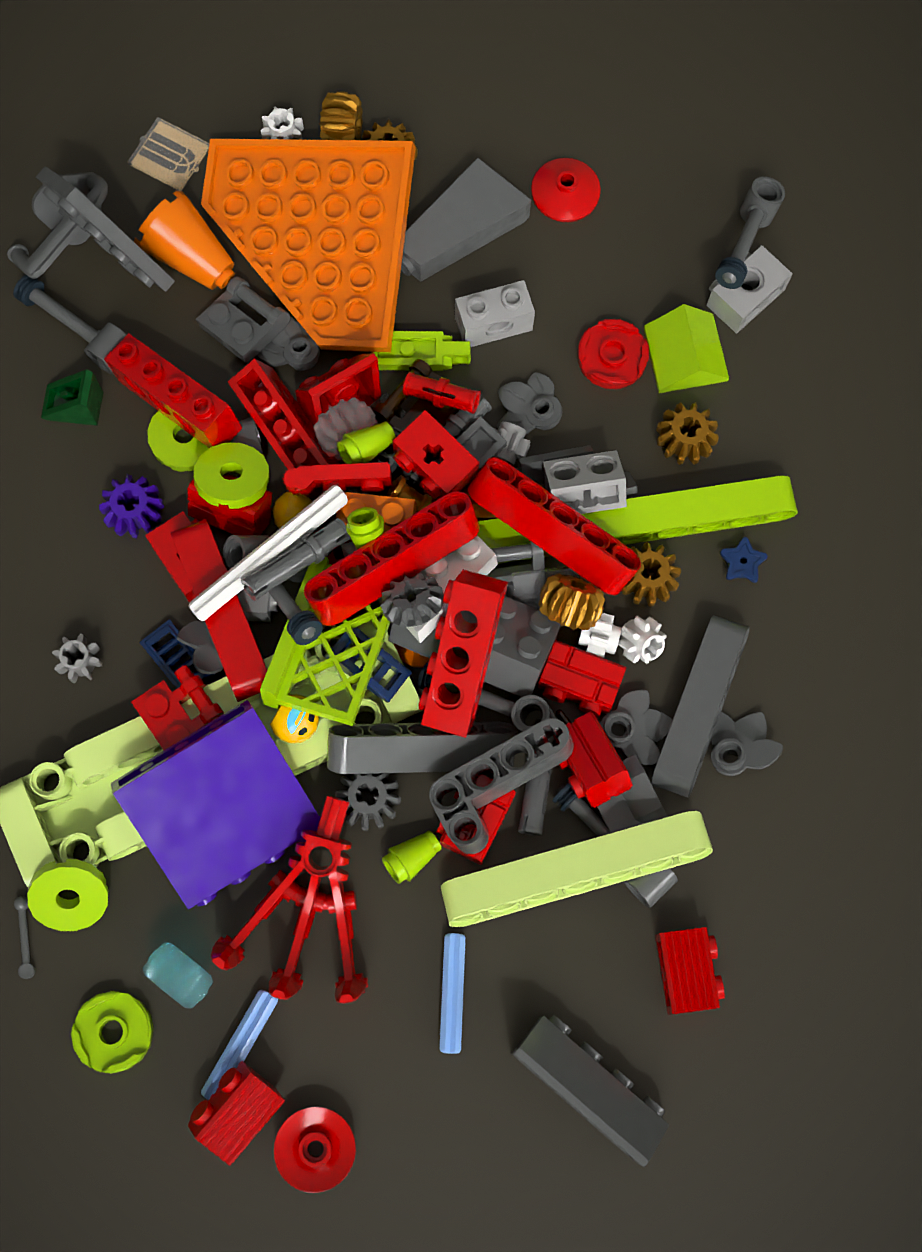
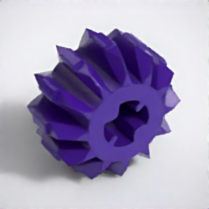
M127 474L124 484L120 485L119 481L112 479L111 483L114 490H102V496L106 502L99 504V510L102 514L106 515L103 519L108 528L115 527L114 531L117 535L122 537L129 531L131 537L137 539L139 529L143 528L146 533L152 531L149 524L150 521L155 523L161 522L162 517L157 511L164 508V502L162 499L157 498L160 494L157 486H149L147 478L142 476L135 482L132 475ZM137 502L138 506L133 504L134 510H126V507L131 508L129 506L130 503Z

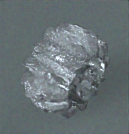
M356 397L351 398L347 402L341 399L335 406L329 405V410L326 413L319 414V421L313 426L321 449L329 457L334 456L337 460H342L337 448V442L343 439L344 434L378 423L371 407L367 406L365 401L360 402Z

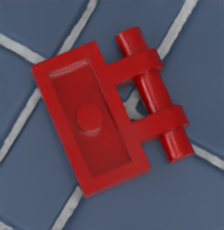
M187 665L180 667L174 673L181 683L180 687L172 692L163 680L131 701L163 750H166L224 714L219 704H213L204 691L205 684L200 676H194ZM190 698L200 711V714L192 720L181 705Z

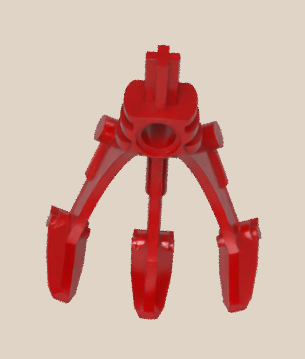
M326 796L317 832L302 830L301 836L306 842H298L295 847V851L301 856L289 858L288 865L293 870L288 875L281 869L267 884L272 889L256 906L254 915L233 939L227 935L225 938L221 936L215 942L210 957L216 966L222 970L236 967L245 957L243 955L245 949L240 945L262 919L266 920L283 899L287 902L293 900L296 902L295 906L301 907L293 935H295L285 969L278 968L277 972L273 971L269 981V994L275 998L287 1000L302 989L304 980L301 979V974L295 972L304 940L309 937L316 912L322 913L323 910H328L329 914L336 913L338 940L341 944L344 976H339V982H335L336 1001L342 1004L351 1003L365 993V989L368 988L367 977L364 978L363 973L355 974L351 940L354 938L351 911L357 910L356 895L354 890L344 892L343 881L348 880L349 873L339 867L348 865L350 861V856L343 852V850L351 849L352 843L340 839L349 801ZM323 846L329 849L332 854V863L324 867L315 864L312 859L313 848ZM304 868L311 874L308 889L300 887L294 881ZM329 875L332 894L318 892L322 877Z

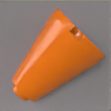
M175 191L173 194L177 199L170 203L165 198L156 206L139 228V231L144 234L142 239L135 238L134 243L148 255L205 287L213 290L218 286L220 289H223L235 275V272L232 271L235 263L187 195L182 191Z

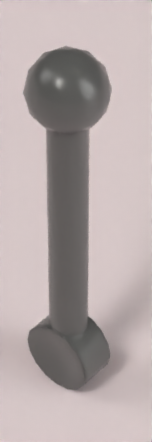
M19 896L14 901V907L18 910L22 953V965L18 969V974L23 979H30L35 975L36 969L30 963L26 914L28 898Z

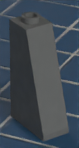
M477 158L405 232L401 272L407 276L412 274L420 282L524 223L530 216L531 199Z

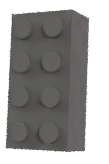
M413 593L407 596L408 602L416 600V596ZM505 596L485 682L520 697L532 695L560 630V623L550 621L548 616L543 615L539 610ZM461 611L464 620L469 623H477V618L472 612ZM395 624L392 625L388 639L389 642L428 658L431 657L433 652L438 653L440 640L435 639L436 628L419 643L406 627ZM453 647V651L458 657L463 659L469 658L464 649Z

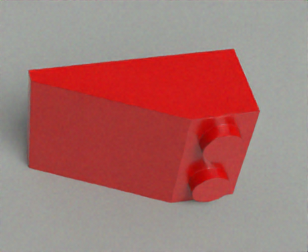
M374 353L359 354L351 359H341L331 367L330 371L319 377H309L295 390L299 406L321 437L328 435L375 408L378 403H382L378 359Z

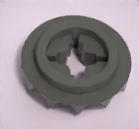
M420 572L415 578L410 579L405 574L403 581L400 583L391 581L390 590L382 592L383 602L381 608L386 619L397 626H419L430 621L440 612L444 604V593L434 577L426 579ZM412 593L416 596V606L413 607L411 602H408L407 597Z

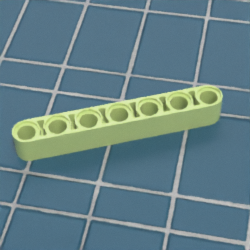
M688 811L457 877L443 883L441 891L449 925L451 927H464L694 862L709 856L713 849L702 814L698 811Z

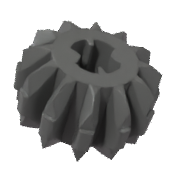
M368 773L365 776L353 774L355 777L354 781L342 776L340 782L348 790L336 791L335 797L350 802L347 813L352 811L347 818L349 826H353L359 818H362L361 828L363 831H368L369 819H375L376 826L381 829L384 827L380 816L382 813L388 818H395L396 812L387 804L398 805L401 803V797L389 794L399 788L397 781H390L384 784L388 779L389 773H379L377 777H374L375 773ZM368 789L371 794H379V797L374 796L375 804L368 806L365 801L360 803L357 801L358 798L362 799L361 792Z

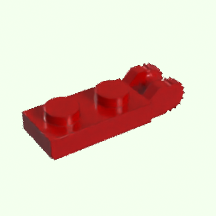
M388 462L298 466L297 468H289L283 474L284 478H282L289 493L297 496L299 494L309 496L316 488H323V492H325L333 485H337L344 492L346 487H361V491L379 492L384 490V486L392 485V471Z

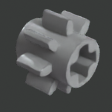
M501 422L498 430H495L507 441V446L496 458H500L514 466L516 459L527 456L530 440L524 439L526 430L509 422Z
M80 634L77 640L71 641L63 637L64 644L60 651L54 650L52 652L61 661L54 669L59 674H64L69 670L68 679L72 683H76L78 676H86L89 680H92L91 672L95 666H102V662L94 657V654L100 650L99 646L96 643H91L86 647L87 638L83 634ZM81 652L84 655L83 660H76L74 665L71 662L72 657L78 658Z

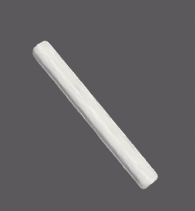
M333 485L195 597L189 603L192 613L201 621L210 617L244 589L243 586L245 585L241 583V579L256 572L276 557L300 543L301 537L312 533L346 505L348 499L344 491L337 485Z

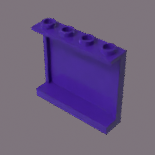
M248 700L111 782L112 793L188 910L195 905L203 906L211 902L217 896V891L230 883L236 885L243 882L251 875V870L264 862L269 864L278 860L285 853L284 849L297 841L305 842L306 840L301 836L302 830L317 832L320 816Z

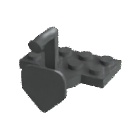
M46 166L39 172L36 178L43 185L32 199V209L34 214L52 232L31 257H29L28 249L24 245L15 244L8 249L7 255L9 260L22 272L33 279L40 277L68 244L79 245L84 243L90 236H93V240L101 248L118 259V263L131 275L136 276L147 287L150 288L153 284H156L165 292L170 288L175 280L102 212V203L108 194V184L102 177L94 172L56 174Z

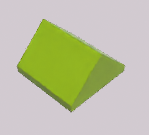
M683 304L644 325L643 330L649 345V355L658 393L727 382L729 380L712 313Z

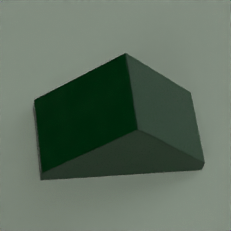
M86 369L47 384L41 418L49 421L98 426L104 392L94 373Z

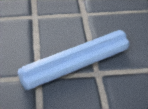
M448 933L444 937L440 1051L451 1054L460 1053L462 1038L466 938L465 935L459 933Z
M259 990L202 1088L201 1095L207 1100H210L211 1095L219 1088L218 1084L224 1073L230 1068H237L240 1062H244L275 1008L278 999L271 996L266 990Z

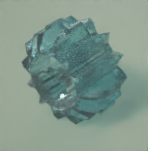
M163 942L157 950L155 949L143 967L144 975L184 1008H193L198 1001L201 1002L213 983L212 977L208 972L169 942Z

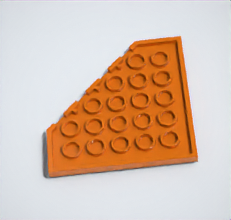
M210 139L201 201L202 207L321 350L391 353L416 150L413 141Z

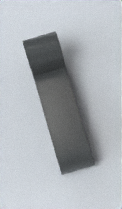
M549 718L543 720L444 775L432 784L429 791L430 802L448 837L460 851L466 854H476L482 851L488 843V829L478 812L479 808L550 770L571 756L574 743L567 726L558 719ZM555 735L560 744L553 747L548 738ZM535 744L538 746L542 754L539 757L536 755L532 747ZM526 753L529 755L525 765L518 768L510 766V762L516 754ZM491 772L494 774V778L488 786H476V780L482 773ZM451 791L459 792V797L455 804L448 807L442 806V799L445 794ZM470 824L476 825L477 832L471 840L461 841L459 836L462 828Z

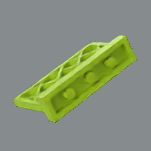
M327 557L318 564L312 563L308 566L295 599L296 604L302 611H312L305 598L304 587L311 578L332 566L329 564ZM370 605L364 607L367 613L350 621L345 619L341 622V625L324 633L321 632L315 641L307 645H298L287 631L288 619L260 688L264 705L279 709L280 705L353 726L390 625V621L384 616L381 606L372 610ZM383 615L379 623L377 617ZM371 620L377 630L376 635L360 644L352 629ZM347 632L354 647L334 655L327 640ZM322 643L329 659L309 667L304 658L306 650ZM370 649L367 657L364 651ZM359 654L364 663L363 671L347 678L339 663ZM302 664L304 670L298 673ZM334 666L342 681L321 690L314 675ZM308 677L317 692L305 699L289 696L293 684ZM358 683L354 692L352 685ZM346 688L352 699L348 711L344 712L331 708L326 697ZM321 700L323 705L317 704L316 702Z

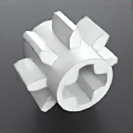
M274 107L269 116H262L264 127L260 130L262 139L302 140L300 131L304 129L302 118L294 119L293 108L286 110Z
M602 613L595 627H590L589 630H581L578 645L587 647L586 652L602 658L605 652L615 654L622 627L613 625V615Z
M636 616L635 619L625 623L621 629L620 641L618 642V645L624 649L623 655L633 663L641 659L647 664L649 661L658 658L665 647L664 639L667 638V635L660 631L662 625L650 616L646 620Z

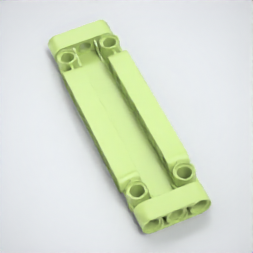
M371 620L357 626L370 639L375 637L377 630ZM387 632L381 648L403 665L394 644L388 641L389 634ZM340 635L327 640L329 646L333 645ZM351 642L344 651L354 647L353 643ZM322 643L306 650L304 658L309 667L327 660L323 656L325 649ZM273 655L263 659L267 670ZM361 657L354 663L359 668L363 664ZM378 660L374 666L371 678L383 664ZM302 664L298 673L304 670ZM334 666L314 675L321 690L342 681ZM389 669L379 684L385 687L395 672ZM227 676L204 687V691L213 704L218 703L224 714L248 700L295 776L328 761L329 728L343 723L319 716L317 730L310 739L302 743H288L282 741L274 734L270 723L278 709L265 706L261 693L237 702ZM309 677L293 684L290 694H300L305 697L317 693ZM408 677L388 703L366 689L357 714L362 711H370L376 717L373 724L397 723L423 710L419 709L420 698L410 677ZM358 683L352 685L354 692ZM346 688L326 697L331 708L344 712L348 711L352 701ZM191 698L181 704L191 720L200 714ZM321 700L316 702L317 704L323 705ZM141 716L74 746L64 753L65 758L54 763H41L33 769L31 774L0 787V824L27 887L34 873L45 864L55 861V864L64 863L66 859H74V849L80 843L85 842L89 845V855L83 861L92 864L94 867H97L100 862L107 859L109 861L117 860L146 847L145 842L113 795L111 782L164 751ZM51 774H58L60 779L58 786L52 791H45V779Z

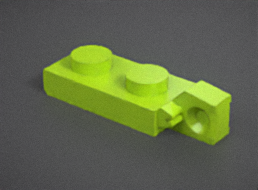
M393 331L391 353L371 352L378 359L379 370H409V367L416 359L425 361L433 371L452 369V364H470L471 361L470 341H452V336L444 335L443 331Z

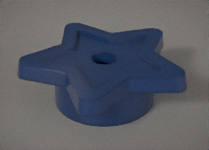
M743 537L736 548H727L720 551V555L727 562V580L747 578L753 583L758 582V566L767 560L768 555L753 550L747 537ZM745 558L747 563L742 564L740 559Z

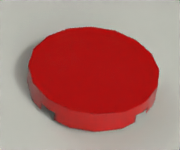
M605 319L598 322L592 328H588L584 332L578 346V364L583 375L593 384L605 389H622L634 384L643 375L649 360V345L646 339L639 333L640 330L633 324L621 319Z

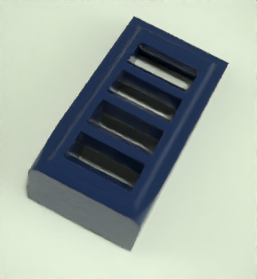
M169 619L139 643L176 689H178L181 683L175 676V671L173 672L170 667L188 654L190 659L180 667L187 665L189 669L194 666L193 653L195 649L177 640L179 630ZM170 632L174 638L156 651L152 645ZM177 644H180L182 648L166 661L161 658ZM198 671L193 673L194 676L199 675L205 685L216 678L215 674H203Z
M357 627L352 629L360 644L370 639ZM347 632L342 633L332 645L331 649L334 655L344 652L352 642ZM381 648L377 660L383 664L374 676L370 678L367 689L388 703L412 672ZM326 653L324 657L326 659H329V656ZM359 654L339 663L343 672L350 677L363 671L364 663L360 668L354 664L360 657ZM389 669L395 672L394 676L385 687L379 684L381 679Z

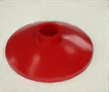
M558 158L544 164L536 172L531 186L532 198L539 211L548 218L560 222H573L588 216L597 206L601 190L596 173L587 164L572 158ZM561 182H570L573 185L564 186Z
M309 1107L291 1115L280 1127L274 1143V1159L281 1176L292 1187L308 1193L324 1192L340 1184L350 1172L356 1155L355 1137L349 1124L338 1113L323 1107ZM317 1140L323 1144L324 1151L322 1155L313 1156L310 1154L309 1144L312 1141Z

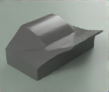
M636 754L622 761L628 770L633 784L631 789L616 797L612 796L610 800L597 806L610 833L667 817Z

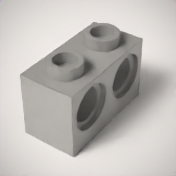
M617 450L543 462L545 489L580 514L627 507L626 477Z

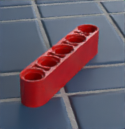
M489 458L468 487L470 497L478 505L607 594L618 595L641 568V560L633 550L500 458Z
M458 491L444 495L311 578L304 587V595L313 613L322 625L332 626L341 623L382 597V592L390 590L391 581L400 583L403 581L405 574L409 578L414 577L476 537L480 530V525L469 496Z
M207 519L170 532L195 597L228 571ZM236 594L208 617L205 623L237 702L261 693L260 688L267 673V667Z

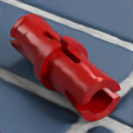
M408 372L403 385L404 395L432 401L433 405L439 408H443L446 405L474 414L480 402V391L451 384L449 379L443 377L436 380L417 375L414 372ZM429 388H430V389H433V390H435V391L444 392V393H447V394L454 395L455 397H452V396H449V395H446V394H443V393H438V392L431 391V390H429Z

